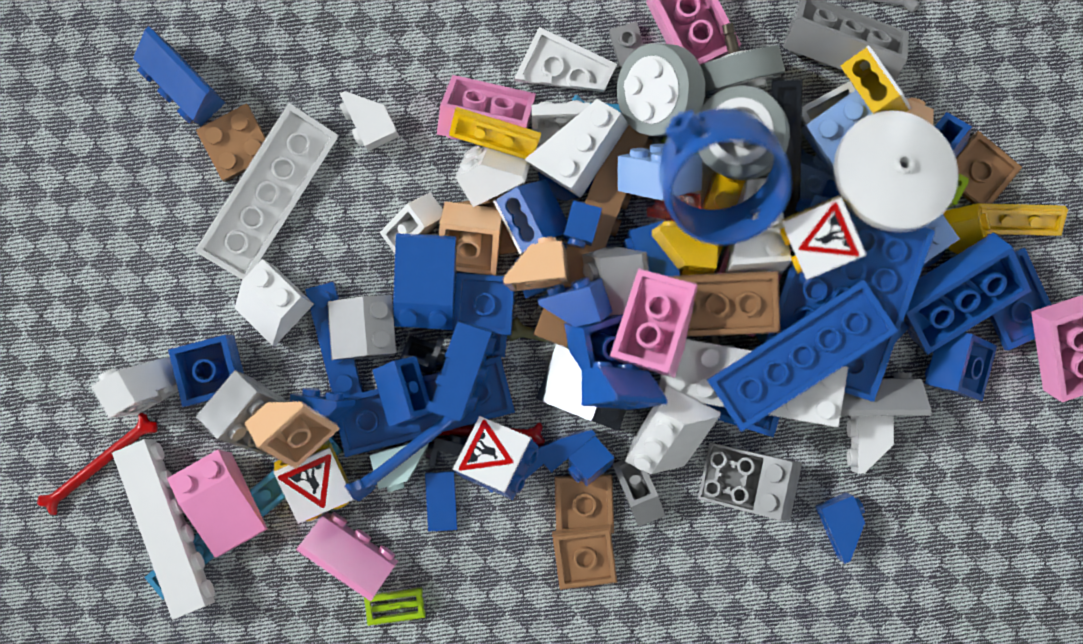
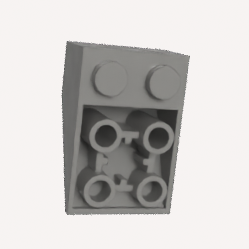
M235 370L196 418L218 440L265 455L266 452L256 446L245 422L266 403L288 401L250 376Z
M709 442L698 499L780 521L790 520L802 463Z

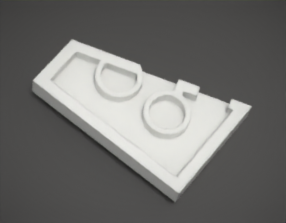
M539 27L514 81L605 92L617 64Z

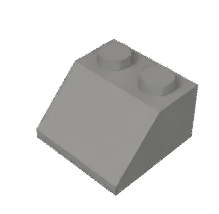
M608 246L583 254V274L585 277H589L590 281L602 278L613 311L610 315L624 314L638 269L649 271L647 253Z
M392 295L361 296L327 302L332 360L382 357L396 354Z

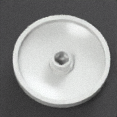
M882 111L864 117L844 135L838 145L834 158L835 182L845 204L864 222L886 231L908 232L928 225L948 208L954 198L958 184L957 162L946 138L928 121L907 112Z

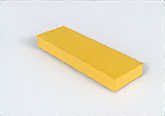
M456 107L449 136L526 159L537 149L541 133Z
M979 203L981 213H987L989 218L990 230L987 231V234L994 232L1001 235L1062 236L1068 213L1065 205Z

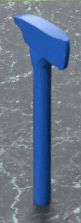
M445 416L373 472L367 474L361 480L344 485L350 496L360 502L376 488L375 485L457 420Z

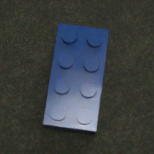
M993 232L918 279L903 321L909 326L907 331L910 337L927 355L1031 292L1013 247Z

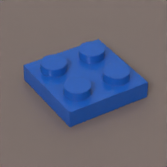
M457 273L453 332L457 322L462 320L495 331L494 335L512 336L515 291L512 292L504 284L503 278L505 276Z

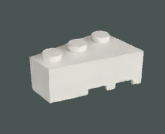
M596 99L525 160L535 170L581 198L629 124L622 113Z
M766 179L747 180L742 188L737 204L754 195ZM758 212L753 215V220L758 218ZM783 212L764 232L749 240L729 245V256L725 273L778 271L779 275L784 272L792 260L789 245H785L779 229L783 227Z
M170 356L118 371L115 368L110 369L98 376L100 381L91 385L108 418L142 413L178 392Z

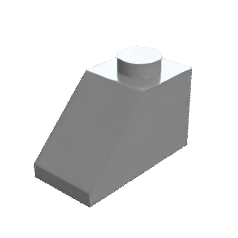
M625 459L614 463L613 467L638 527L664 517L665 513L649 474L625 462Z

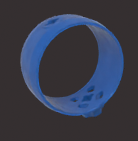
M733 108L711 109L696 115L692 110L688 112L681 111L671 118L670 124L665 128L669 138L663 147L660 157L659 183L666 208L677 225L694 239L716 245L743 242L768 229L783 212L789 198L791 185L788 160L773 131L756 116ZM726 141H746L763 146L774 154L772 168L764 184L754 195L735 206L717 210L700 209L682 202L672 193L674 181L685 163L695 154L711 145ZM758 212V218L753 220V215Z

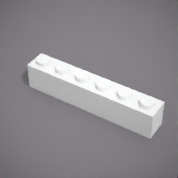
M143 439L112 452L172 620L215 603L213 584L210 580H207L203 570L205 567L204 559L196 551L193 543L195 539L194 532L190 525L186 524L183 516L184 511L179 506L167 480L172 474L165 467L163 461L165 455L161 445L156 442V439Z

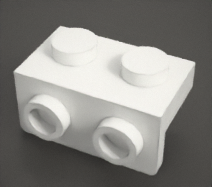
M574 100L562 104L541 102L532 105V130L541 133L537 147L544 144L586 109L590 102L583 103Z

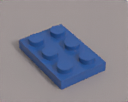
M1025 247L1014 252L1031 292L989 317L1004 350H1011L1035 339L1031 312L1051 305Z

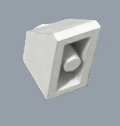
M430 192L409 202L383 228L380 234L395 253L396 233L428 234L440 223L443 209Z

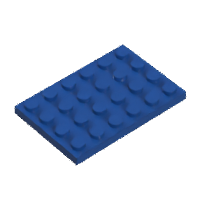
M814 194L810 207L831 198ZM843 202L866 255L809 279H806L804 272L798 274L792 262L779 298V333L864 280L898 330L894 335L843 366L848 367L844 393L874 402L936 230L926 226L908 232L882 230L861 220ZM768 333L765 342L779 333Z

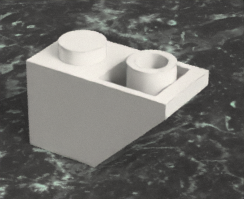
M346 91L340 93L344 101L339 104L346 120L352 118L356 128L351 131L359 146L364 144L367 150L370 151L400 137L383 104Z
M851 416V420L847 421V435L851 437V449L847 450V464L851 466V471L865 474L894 445V416Z

